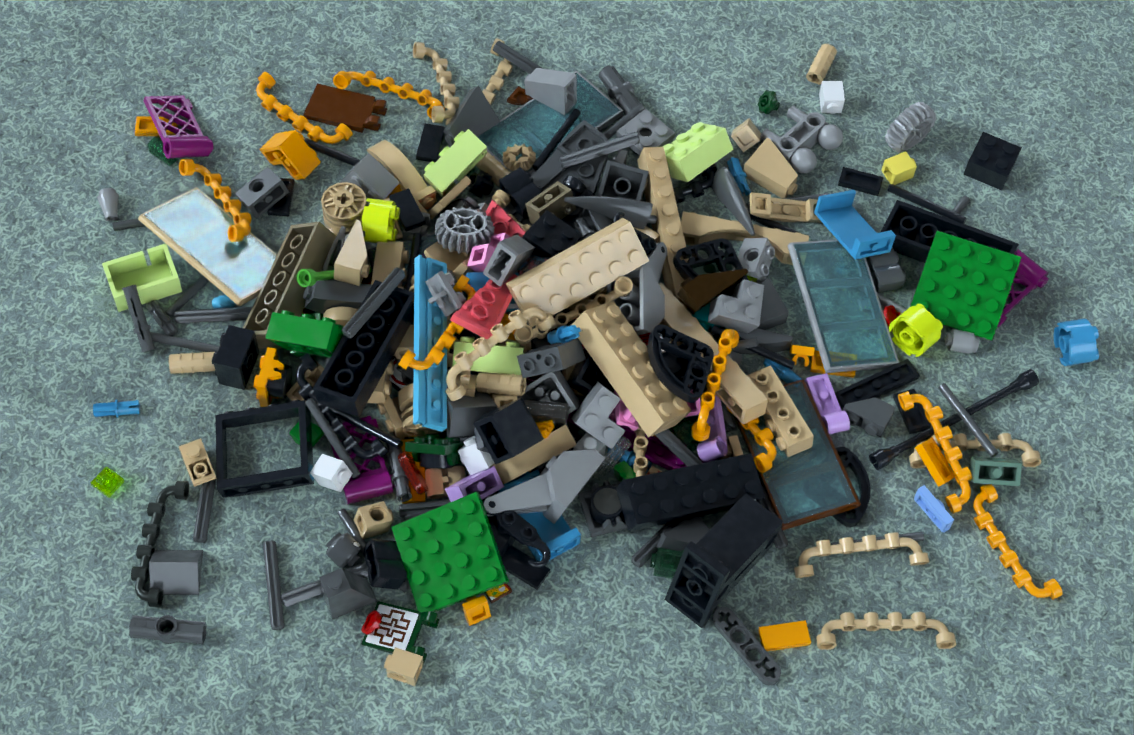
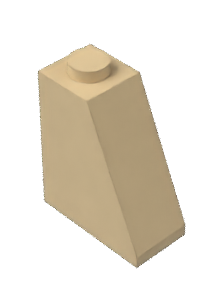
M769 138L764 140L744 164L743 172L746 173V178L780 198H786L788 195L792 196L797 190L798 174Z

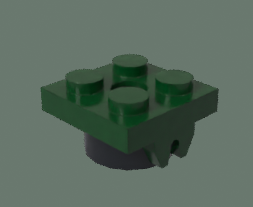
M426 434V436L414 437L413 441L405 442V451L412 452L414 462H420L421 467L450 468L454 467L455 464L461 463L458 450L464 446L463 441L465 440L447 438V436L446 438H440V434Z

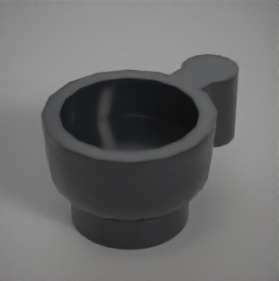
M567 175L564 179L563 185L572 190L573 197L594 196V193L588 190L577 178Z

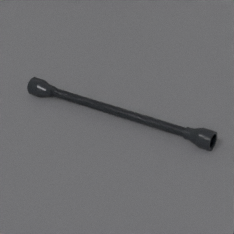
M1032 369L1019 374L1015 381L1011 382L1007 387L967 407L966 411L971 416L1012 393L1028 390L1038 385L1039 379L1037 374ZM956 413L941 421L942 427H950L962 419ZM931 426L896 446L879 449L869 455V460L876 470H880L889 465L900 453L934 435V429Z

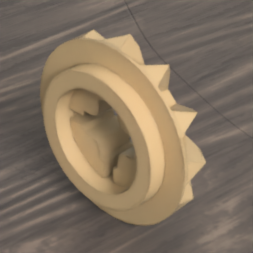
M515 143L513 147L508 146L507 150L503 152V164L512 171L520 167L526 171L536 161V153L533 152L531 146L526 147L524 143L521 146H517ZM522 154V157L516 161V156Z

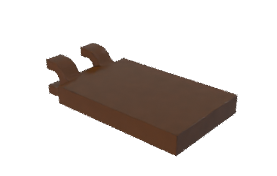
M317 83L303 116L309 120L337 127L343 123L351 130L363 133L364 128L379 131L381 126L379 124L380 116L372 115V113L385 116L387 102L380 99L376 101L374 96Z

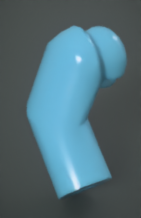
M235 286L231 288L238 296L241 295L242 290ZM226 295L215 297L212 300L213 308H232L236 305Z

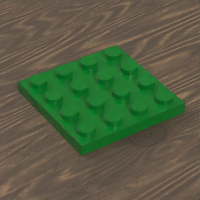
M936 231L911 306L922 304L935 319L941 321L942 325L971 332L976 336L993 341L1022 257Z
M478 492L469 494L391 527L419 612H436L509 582L481 496Z

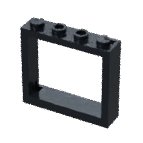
M293 400L290 403L270 404L260 408L250 407L243 411H227L223 414L215 415L217 490L223 498L314 484V477L310 474L313 468L311 412L305 404V400ZM299 417L301 467L227 479L226 428Z

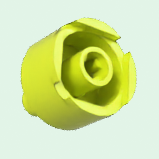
M367 198L366 202L370 204L369 206H364L361 223L362 231H365L364 241L371 243L395 242L397 229H394L395 220H399L400 207H397L394 201Z
M922 304L909 307L893 320L889 326V332L892 331L894 335L892 338L893 343L907 355L915 354V357L921 356L940 339L941 330L943 329L941 321L935 319Z

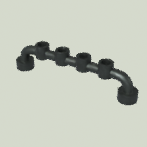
M177 481L175 485L164 488L158 494L156 503L149 502L147 507V514L152 516L150 524H143L142 536L147 539L145 545H138L136 556L137 559H141L140 567L133 566L131 580L136 581L135 592L141 600L147 601L149 607L160 608L164 597L162 588H151L147 592L145 590V583L148 581L150 574L149 561L155 551L156 538H159L161 518L164 517L166 510L165 502L173 494L176 499L186 500L189 493L188 481Z

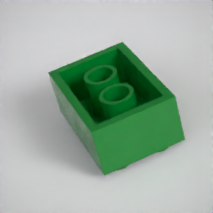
M282 310L281 313L272 312L265 338L285 350L300 353L308 352L311 355L331 358L343 337L342 328L344 326L335 324L336 321L330 318L322 317V320H316L312 315L302 314L299 317L295 316L293 312Z

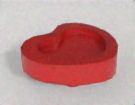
M893 305L886 306L883 311L888 327L893 320L901 315Z
M376 610L369 613L361 631L369 635L376 628L379 629L381 626L379 624L382 620L381 614Z

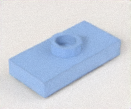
M923 485L917 490L914 500L940 531L946 532L950 529L954 519L945 510L944 504L939 499H936L926 486Z

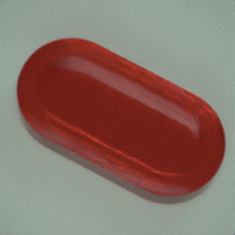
M407 451L398 455L399 463L412 487L419 495L424 494L429 489L415 461Z

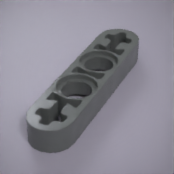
M727 607L716 609L712 618L716 629L763 684L768 686L776 684L781 676L779 665L731 609ZM720 614L723 617L728 616L727 622L732 627L729 632L726 631L729 627L725 621H718ZM741 632L744 634L745 640L740 643L735 642L732 634ZM751 650L758 651L761 658L757 661H752L748 658L747 653ZM764 660L767 661L764 665L768 671H775L774 678L771 676L765 677L766 670L761 665Z

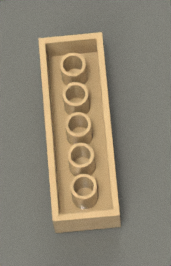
M621 218L512 279L506 285L521 313L529 308H539L544 313H551L553 316L612 283L619 277L649 262V259L631 222ZM537 317L528 319L527 324L534 327Z
M614 301L585 310L572 324L576 325L577 328L580 327L581 332H579L580 336L578 339L648 438L676 426L692 411L686 401L674 395L659 380L651 366L647 346L642 342L633 326L627 321Z

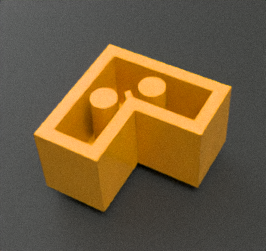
M296 130L276 133L259 149L272 165L282 164L296 180L305 179L321 163L317 153L306 144L303 135Z

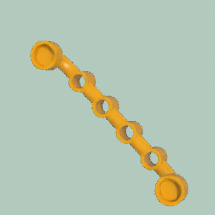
M339 71L333 77V83L339 89H345L350 85L351 80H357L365 87L372 85L378 87L383 93L390 91L398 94L401 99L411 98L417 100L418 104L422 106L429 104L430 107L427 109V115L431 120L433 106H443L440 100L432 97V93L429 90L424 89L419 93L414 91L413 86L409 83L398 86L395 85V81L391 77H386L383 80L377 79L373 71H367L365 74L355 71Z
M263 72L258 77L259 84L257 85L256 92L257 96L263 101L261 105L269 112L273 108L277 110L276 115L284 122L288 119L292 120L293 128L300 133L304 129L308 131L307 136L309 139L315 142L321 140L327 144H335L343 139L348 141L353 135L351 129L343 123L335 129V135H327L319 126L312 125L304 116L296 114L288 105L281 104L273 95L265 93L266 87L271 89L276 84L275 79L269 73Z
M181 159L179 162L180 174L182 176H192L194 172L200 173L204 177L205 185L211 186L214 190V197L221 199L225 212L232 214L235 225L228 227L227 234L231 242L243 241L244 237L251 233L250 213L240 212V200L230 199L232 194L231 188L229 186H221L222 178L219 173H211L203 165L194 163L192 159Z
M462 274L453 289L456 292L464 291L468 295L467 300H470L476 291L468 284L470 279ZM451 321L425 360H415L416 354L408 349L398 365L405 370L408 367L415 370H426L433 363L439 365L445 356L442 350L444 348L450 349L456 340L453 337L454 333L456 332L460 335L464 327Z
M734 329L724 330L719 339V353L713 358V372L708 375L707 390L701 395V409L698 421L692 425L691 435L696 441H705L710 436V426L707 423L710 410L714 408L715 393L720 389L721 374L726 370L727 355L739 343V334Z
M908 391L898 394L900 406L904 411L914 408V403H920L923 406L926 418L934 429L935 437L943 448L945 459L951 465L954 478L962 489L959 497L955 493L946 496V504L950 507L952 514L961 511V505L965 504L971 496V488L968 481L972 480V474L968 467L962 468L958 461L963 458L959 447L952 448L949 439L953 438L949 426L942 427L939 420L943 418L941 408L939 406L933 407L930 400L921 394L910 395Z
M756 418L744 425L741 423L744 429L750 430L758 445L766 448L767 454L762 452L753 458L757 470L765 473L772 468V462L775 460L777 452L776 447L771 441L774 438L772 431L767 427L761 430L756 425L759 423V418Z
M992 484L981 486L980 493L976 495L973 501V508L977 514L974 517V521L980 530L986 528L990 535L986 539L992 549L998 547L1002 552L999 560L1005 568L1011 566L1016 573L1012 575V579L1017 587L1024 586L1031 595L1037 598L1050 596L1054 600L1062 596V589L1055 579L1045 582L1043 589L1037 588L1034 585L1031 575L1022 567L1017 554L1006 543L1004 534L998 531L992 516L983 508L985 500L987 503H991L998 499L995 487Z

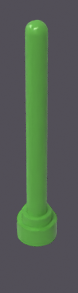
M307 268L301 269L297 274V282L302 287L313 286L317 281L334 279V270L315 272L313 269Z

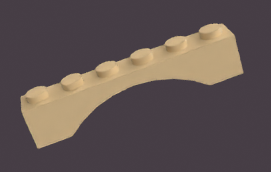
M683 211L681 218L686 245L693 246L719 238L744 241V238H768L775 249V257L781 263L793 265L787 245L793 242H807L809 240L808 235L782 231L777 228L762 227L757 224H753L755 235L751 236L739 221L720 219L715 216H704L694 212ZM806 253L799 254L802 267L804 265Z

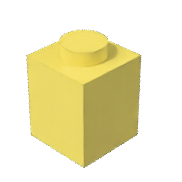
M905 151L885 159L881 171L890 184L896 185L913 178L917 166L914 159L910 158Z

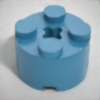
M1085 318L1057 323L1059 327L1054 328L1053 338L1055 348L1060 347L1063 358H1060L1062 365L1070 366L1099 359V351L1096 345L1099 332L1096 326H1091L1090 322Z

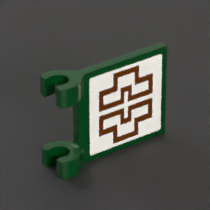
M378 601L375 610L382 616L381 623L379 624L381 626L369 635L365 634L361 644L392 654L396 647L423 656V663H425L427 657L425 648L415 646L423 624L437 629L440 621L437 618L438 614L431 611L419 612Z

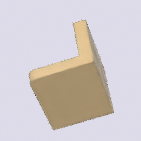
M749 118L732 131L731 137L744 153L760 141L761 132Z

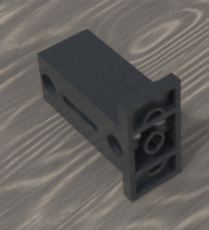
M745 494L697 544L691 541L685 547L664 600L699 627L703 628L714 608L772 547L783 521L776 514L759 504L757 500Z

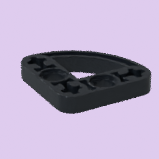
M724 238L682 248L677 251L673 258V264L684 280L689 277L694 279L698 276L693 268L716 263L720 272L728 271L725 267L726 264L733 265L735 270L743 269L732 244ZM698 251H705L708 258H701L698 255ZM681 256L683 259H688V261L685 262V260H680ZM745 276L741 281H743L744 279L748 280L747 276ZM733 287L724 292L723 295L732 297Z
M666 325L655 326L648 339V355L655 374L662 384L674 395L689 403L696 402L703 394L714 357L712 348ZM677 342H683L687 350L680 349L677 346ZM661 349L688 361L682 382L668 368ZM692 369L699 370L702 377H696L692 373ZM695 384L692 393H690V386Z
M837 447L836 450L839 456L842 454L846 456L845 460H841L845 469L849 466L857 478L861 505L857 508L832 515V517L846 527H854L861 521L868 507L871 492L870 481L858 457L846 447ZM827 456L821 464L830 462L829 457ZM833 471L834 475L830 478L820 475L807 479L804 482L803 493L821 508L828 506L825 502L827 498H834L837 503L847 500L831 487L838 478L835 471ZM819 479L821 482L817 490L810 491V485L814 486ZM854 513L853 518L849 520L846 518L847 514Z

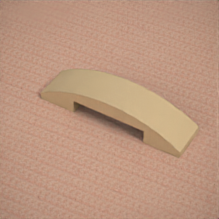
M383 140L367 149V152L400 182V189L402 191L409 188L412 195L428 187L412 163L392 143Z
M750 193V214L781 222L822 223L814 214L818 200L798 201L772 198L771 194Z
M564 425L517 456L496 465L494 463L492 466H495L504 485L577 444L567 425Z

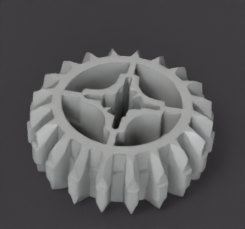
M917 102L910 105L909 108H905L895 118L894 122L890 124V128L887 129L885 141L888 143V146L894 151L902 153L904 150L907 151L921 142L924 137H927L926 135L934 126L936 113L924 102Z
M453 207L452 211L446 210L445 213L440 214L435 224V235L438 244L442 245L443 249L449 248L450 252L457 251L458 254L464 252L468 255L472 251V247L491 242V236L494 235V226L491 217L487 216L486 212H480L479 209L473 210L471 207H461L460 209Z

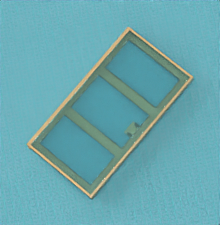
M197 187L141 214L138 218L141 223L238 306L258 296L277 256L275 252L252 233L244 237L241 242H231L227 231L230 225H235L233 217Z

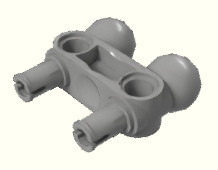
M794 105L787 112V117L797 122L794 127L782 137L774 134L768 128L760 135V140L762 141L766 138L771 139L788 163L792 165V168L802 174L813 171L817 164L816 154L810 149L817 142L823 149L834 150L843 141L842 130L836 125L825 122V117L818 112L806 114Z

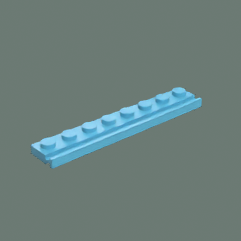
M418 255L415 258L414 353L416 354L414 359L417 361L425 360L433 346H435L443 332L447 329V317H445L436 302L429 304L428 299L433 296L425 281L440 271H443L444 274L447 273V263L432 258L425 259L422 258V255ZM446 348L442 350L445 356L439 365L433 363L426 370L414 369L413 424H421L422 427L441 432L447 429Z

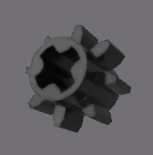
M479 170L478 174L474 172L470 175L469 192L479 198L483 194H490L494 186L493 181H491V175L482 170Z

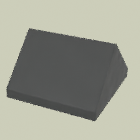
M608 160L597 196L642 201L649 171Z
M475 391L474 397L463 396L455 401H451L447 395V438L475 436V426L473 423L485 413L497 408V405L488 393Z
M155 550L149 561L150 589L162 588L164 595H199L203 550Z

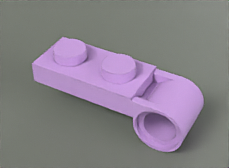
M828 374L806 378L805 382L829 435L849 430V417L846 411H841Z
M716 395L714 408L710 410L707 423L710 426V436L697 446L698 455L704 463L726 456L728 453L721 399Z

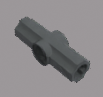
M608 65L599 72V78L607 88L609 97L613 98L615 104L619 105L625 115L640 104L635 97L631 83L624 81L614 66Z
M133 615L129 625L130 638L160 640L165 644L175 642L203 644L206 639L207 624L200 621L178 620L170 615H164L160 618ZM173 627L171 632L163 633L165 628Z

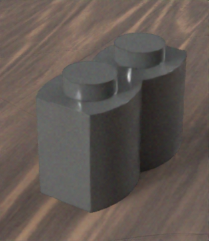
M891 248L889 253L866 257L876 292L882 293L902 289L906 281V273L898 264L899 256L893 248Z

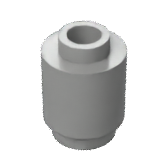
M952 329L950 333L946 334L945 345L948 346L949 351L966 354L976 353L979 346V336L971 332Z

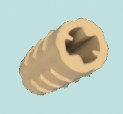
M830 44L821 45L806 75L808 81L818 85L822 84L837 54L834 46Z
M489 152L476 165L480 170L491 175V180L498 187L499 179L511 173Z
M214 352L170 354V373L183 374L215 371L214 364H212Z
M480 372L476 379V389L478 392L488 394L523 396L526 391V378L514 373Z

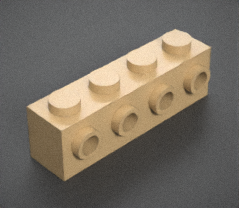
M771 365L746 375L767 396L768 402L763 417L766 427L775 435L776 444L780 451L784 450L787 457L811 448L814 435Z

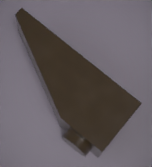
M739 269L702 274L694 279L689 277L680 284L682 288L677 295L694 315L715 298L740 282L748 274V270Z

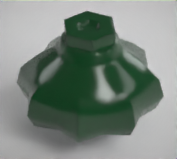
M766 90L760 96L757 104L759 112L770 114L773 110H778L780 107L776 92Z

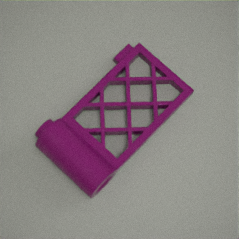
M184 95L144 97L146 108L163 142L166 158L208 157L213 151V142L208 136L203 135L191 111L193 106L189 99H186ZM157 103L163 107L160 109L153 104ZM171 103H180L182 107L179 108ZM166 109H169V110L175 112L176 114H175V115H172V114L166 112L165 110H166ZM181 115V116L187 118V119H188V122H186V121H184V120H182V119H180V118H178V117ZM162 116L168 119V123L159 119V117ZM174 122V123H176V124L182 126V128L179 129V128L173 126L172 123ZM188 129L194 132L195 134H189L185 132V130ZM169 130L176 135H167L165 131Z
M1019 249L1017 256L1022 257L1013 283H1021L1026 289L1024 291H1014L1012 285L1009 293L1011 303L1005 305L998 328L1007 320L1006 314L1033 289L1037 287L1041 289L1049 280L1047 278L1048 272Z
M371 416L359 418L379 429L376 419L371 420ZM343 422V425L351 435L361 439L359 442L361 448L365 442L371 443L376 439L372 435V438H370L368 433L363 435L356 432L355 429L357 427ZM331 445L334 458L340 459V457L334 450L333 446ZM353 452L350 455L352 460L356 456ZM378 455L372 459H366L362 465L354 462L361 475L356 479H353L351 476L343 488L347 504L349 505L393 493L395 485L391 479L393 474L389 475L383 457L381 458ZM371 460L379 463L381 468L370 470L366 467Z

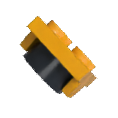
M267 347L266 354L262 355L260 359L259 375L256 374L254 378V388L257 390L256 399H259L260 407L270 405L272 398L285 399L292 380V366L282 364L278 359L277 349Z

